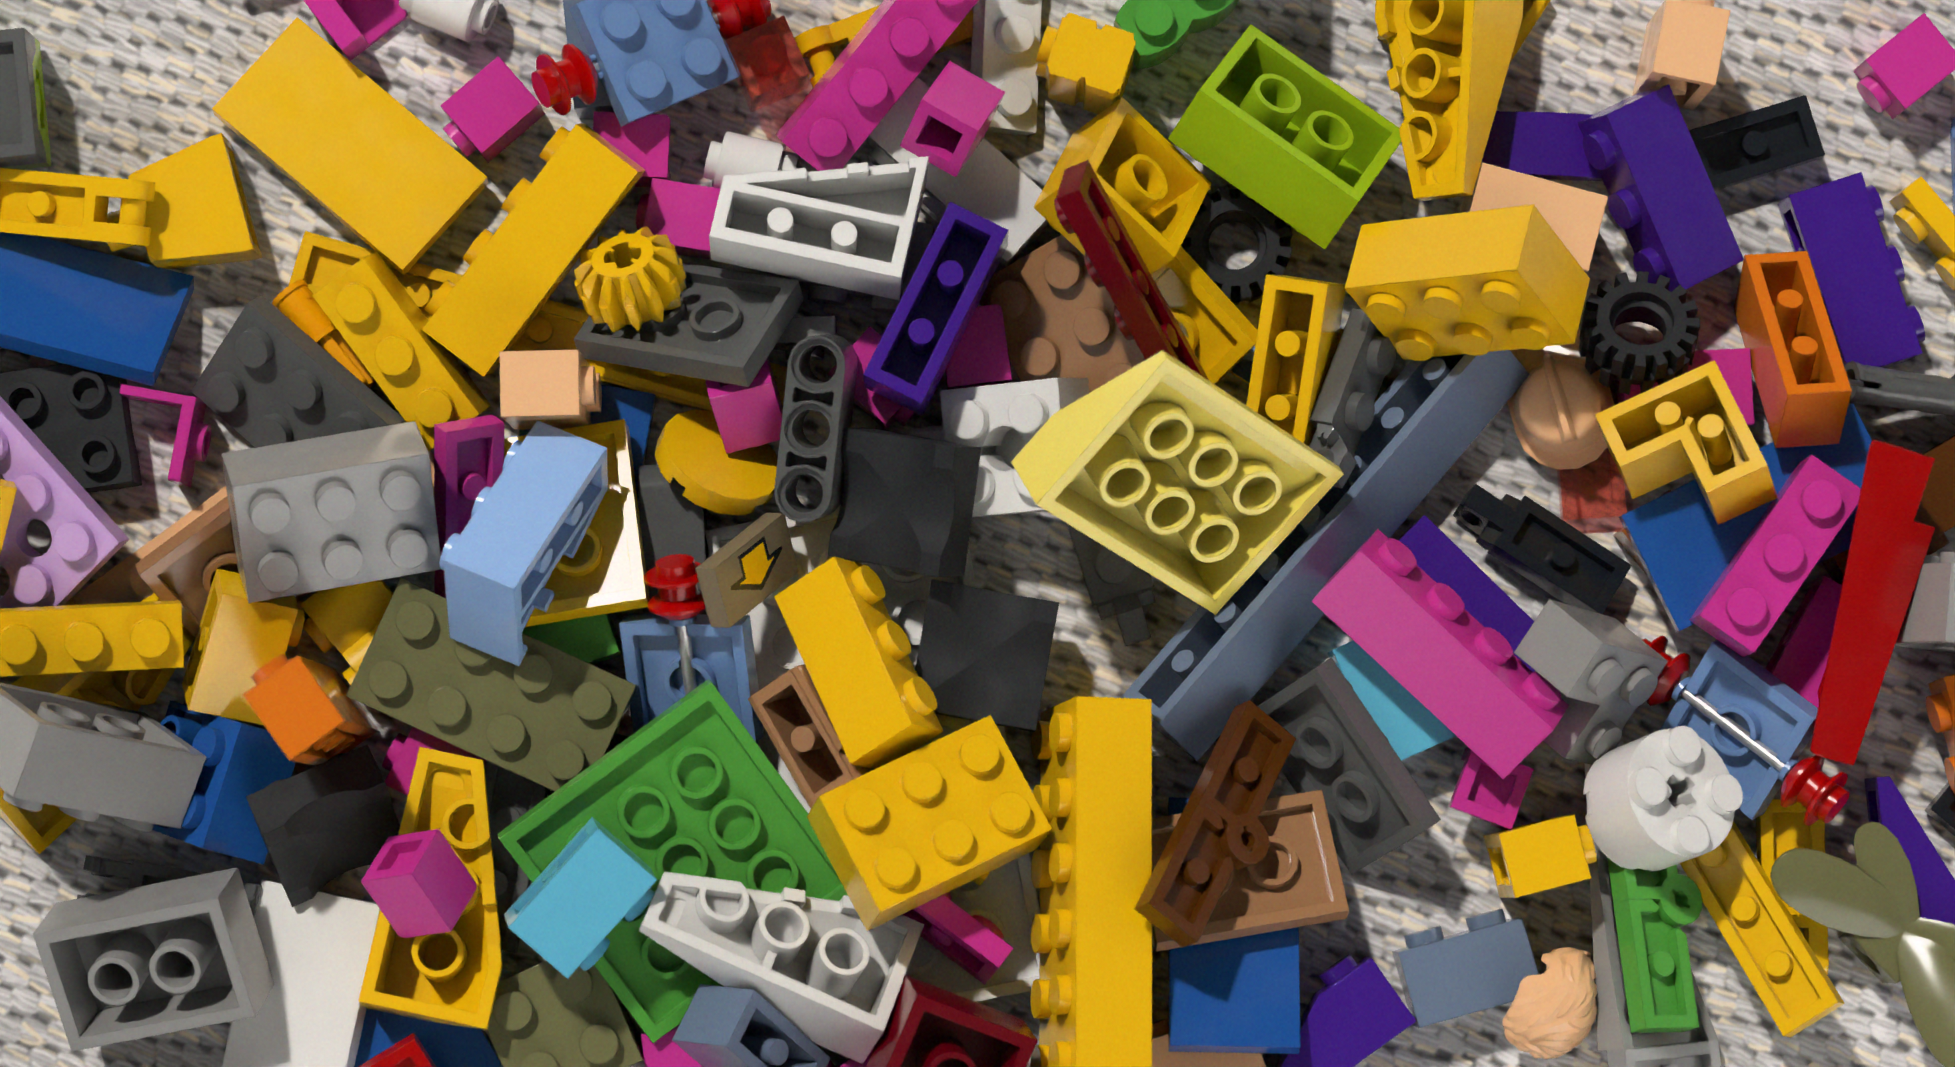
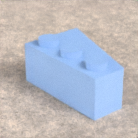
M538 420L523 442L517 440L512 444L505 457L501 475L492 488L486 486L481 490L475 500L470 521L461 534L454 533L450 536L441 553L439 565L440 569L444 571L450 639L520 666L528 650V647L523 644L522 632L534 608L544 612L547 611L555 593L545 588L561 557L563 555L570 558L574 557L608 489L607 447Z

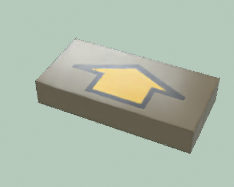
M783 513L763 514L696 567L711 627H732L799 572L786 518Z

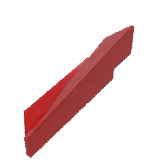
M1873 440L1868 450L1827 665L1817 692L1819 706L1810 752L1816 756L1854 766L1935 530V527L1914 520L1935 458L1883 441Z

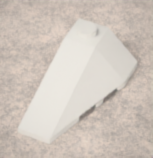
M664 872L639 931L721 985L757 991L812 1042L863 1064L885 1030L924 924L900 915L866 931L849 896L843 895L840 901L805 897V890L784 888L781 893L746 889L739 881Z

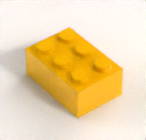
M1530 204L1362 224L1344 289L1382 335L1389 337L1396 352L1403 360L1426 361L1432 357L1462 354L1480 356L1493 351L1513 349L1540 350L1546 346L1575 344L1590 278L1535 205Z
M991 715L818 796L807 815L866 931L880 926L1036 850L1052 830Z

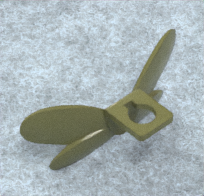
M1867 822L1861 825L1854 836L1857 866L1841 858L1808 848H1795L1780 855L1773 864L1770 874L1772 886L1779 897L1790 907L1815 922L1844 932L1839 939L1882 983L1896 984L1901 981L1909 1011L1930 1052L1944 1067H1955V924L1920 917L1917 887L1912 868L1898 839L1887 827L1879 822Z

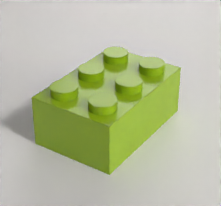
M1252 24L1249 25L1199 89L1168 137L1169 141L1188 153L1194 160L1201 162L1238 188L1244 195L1258 202L1292 226L1298 233L1306 236L1324 250L1401 143L1399 127Z

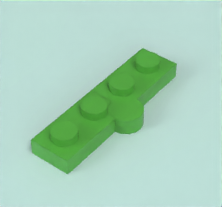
M1607 857L1631 1033L1686 1032L1699 1028L1687 936L1679 928L1693 923L1699 917L1702 911V896L1699 888L1689 877L1678 874L1677 864L1657 871L1640 868L1630 870L1620 867Z

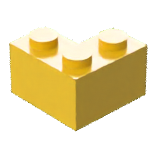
M1715 360L1595 414L1608 450L1632 499L1692 473L1719 525L1778 498L1768 465Z

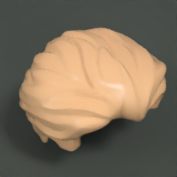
M1573 947L1553 949L1549 953L1542 954L1541 961L1547 965L1544 973L1528 975L1521 980L1516 996L1502 1020L1506 1039L1509 1043L1516 1046L1519 1051L1530 1053L1535 1059L1558 1058L1574 1049L1590 1034L1598 1009L1596 1003L1597 986L1594 982L1596 978L1592 956L1588 951L1578 950Z

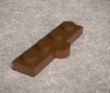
M1250 700L1234 707L1134 908L1182 948L1199 941L1233 869L1240 870L1262 861L1268 852V833L1258 817L1296 738Z

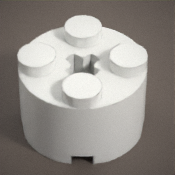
M1687 726L1662 729L1608 751L1597 759L1589 769L1584 782L1583 795L1590 793L1591 814L1586 815L1585 818L1591 836L1600 850L1620 867L1630 870L1640 868L1651 871L1671 867L1709 853L1717 848L1728 835L1734 820L1735 811L1739 809L1743 800L1740 783L1729 774L1726 765L1718 753L1705 740L1700 738L1692 728Z

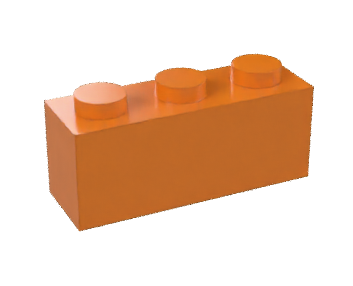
M1808 251L1745 255L1734 311L1745 348H1750L1751 368L1775 448L1839 444L1852 389Z

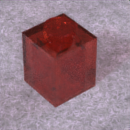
M784 15L725 40V46L739 75L736 80L751 113L809 88L810 72Z

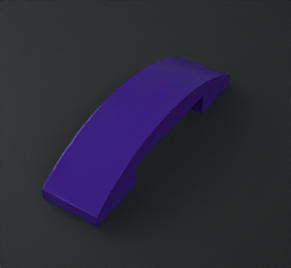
M1496 111L1482 163L1542 179L1603 181L1599 170L1590 164L1583 149L1584 136L1578 124L1579 121L1592 116L1591 114Z

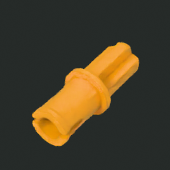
M304 279L297 280L282 290L274 298L272 305L370 389L376 381L313 298V293L308 288V284Z

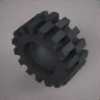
M1229 186L1219 187L1217 192L1210 195L1207 192L1181 245L1234 305H1239L1243 301L1249 300L1250 303L1260 299L1261 295H1263L1266 275H1283L1291 258L1293 248L1290 245L1292 238L1290 225L1287 226L1285 221L1255 200L1244 195L1239 189H1230ZM1224 223H1242L1254 232L1258 241V254L1250 265L1242 269H1228L1222 267L1213 259L1209 249V239L1212 232Z
M1637 271L1636 282H1629L1626 272L1617 274L1614 287L1607 280H1604L1597 286L1596 295L1590 293L1586 300L1579 337L1580 357H1586L1585 368L1590 375L1600 370L1599 383L1607 388L1616 379L1620 381L1618 392L1629 395L1631 384L1640 385V392L1643 393L1652 389L1655 382L1661 385L1674 379V377L1687 373L1689 365L1692 366L1700 330V318H1696L1698 307L1694 300L1686 302L1688 291L1681 285L1672 292L1669 291L1670 278L1660 275L1657 283L1653 284L1647 282L1649 272ZM1627 322H1642L1657 328L1664 338L1660 342L1650 345L1633 344L1619 337L1615 333V328Z

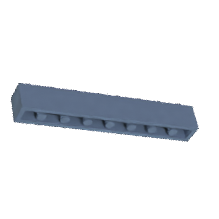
M1510 350L1488 352L1480 356L1462 354L1432 357L1426 361L1411 360L1374 403L1373 421L1370 427L1363 431L1355 452L1357 463L1343 489L1332 487L1216 615L1199 606L1122 696L1124 698L1152 699V725L1198 761L1221 735L1234 707L1252 699L1324 615L1311 601L1328 580L1377 529L1388 538L1394 534L1530 374Z

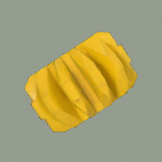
M648 226L642 227L634 234H631L622 227L618 235L612 238L598 236L597 248L585 249L580 252L581 264L574 270L576 277L575 287L579 299L582 300L585 312L590 315L594 324L607 323L612 332L619 331L626 325H632L639 332L644 322L650 320L663 322L664 310H672L681 306L680 294L687 288L684 280L686 273L682 260L678 258L675 246L671 244L667 234L653 235Z

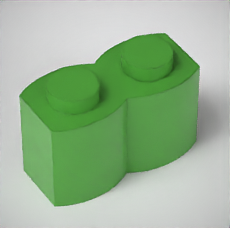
M1127 0L1116 15L1113 27L1134 33L1136 46L1133 64L1137 69L1150 68L1173 56L1182 47L1188 34L1206 31L1225 20L1235 9L1239 0Z

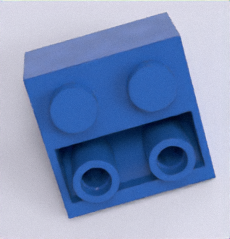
M170 700L165 718L160 724L207 757L181 828L154 824L152 830L203 849L264 865L268 850L246 796L266 788L277 780L290 778L296 762L289 761L267 729L230 718L190 711L187 705Z

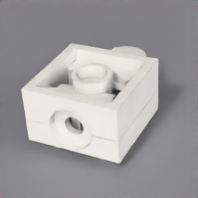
M1049 378L940 390L943 425L915 428L904 434L981 447L972 518L1044 512L1046 510L1034 502L1011 461L1054 413L1089 393L1088 378Z

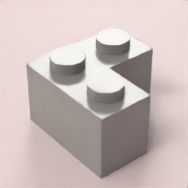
M1551 599L1548 600L1514 652L1560 691L1561 698L1569 705L1555 729L1543 741L1563 758L1593 765L1602 755L1618 746L1622 737L1621 730L1636 708L1647 701L1653 694L1658 683L1657 677L1668 662L1616 618Z

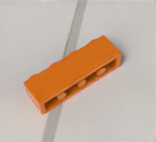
M282 654L272 659L251 676L256 686L243 694L289 761L318 766L338 754L350 752L379 731L360 703L346 696L349 688L334 668L301 656L288 660Z

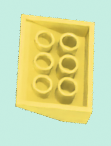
M1163 350L1054 413L1011 461L1036 505L1215 615L1344 475L1339 466Z

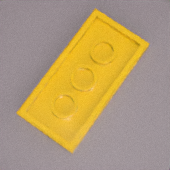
M298 17L212 108L214 115L373 250L378 252L379 255L404 276L489 184L488 177Z

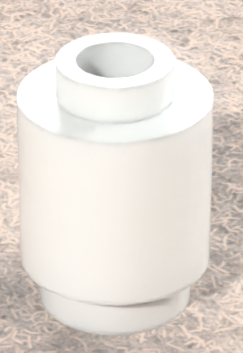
M399 0V7L409 11L412 20L466 42L473 40L477 33L485 35L490 30L499 5L498 0Z
M727 131L722 143L711 141L703 177L714 180L713 187L721 189L725 175L798 169L800 156L786 151L785 144Z

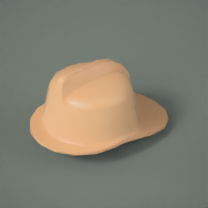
M1579 328L1575 344L1546 346L1540 350H1510L1530 374L1507 401L1515 433L1527 454L1539 464L1557 470L1579 469L1600 457L1606 450L1607 445L1595 414L1615 406L1610 387L1607 388L1599 383L1600 370L1590 375L1585 368L1586 357L1581 358L1579 352Z

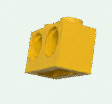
M1575 815L1557 816L1514 827L1512 830H1502L1483 835L1500 898H1517L1591 879L1588 864L1597 862L1590 830L1587 825L1577 826Z

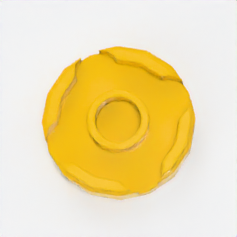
M695 409L677 413L665 424L657 440L655 450L658 467L669 483L675 478L679 484L685 487L682 495L693 504L718 514L742 516L754 513L757 506L763 504L765 506L771 501L775 493L778 458L768 443L759 447H751L726 454L713 411Z

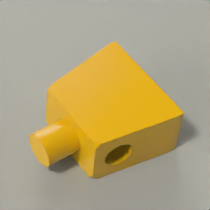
M222 133L210 136L128 176V179L155 182L154 201H147L145 227H151L149 247L146 246V250L151 263L156 267L174 269L251 261L262 258L232 145ZM120 210L107 213V223L119 224ZM107 243L112 252L135 246Z

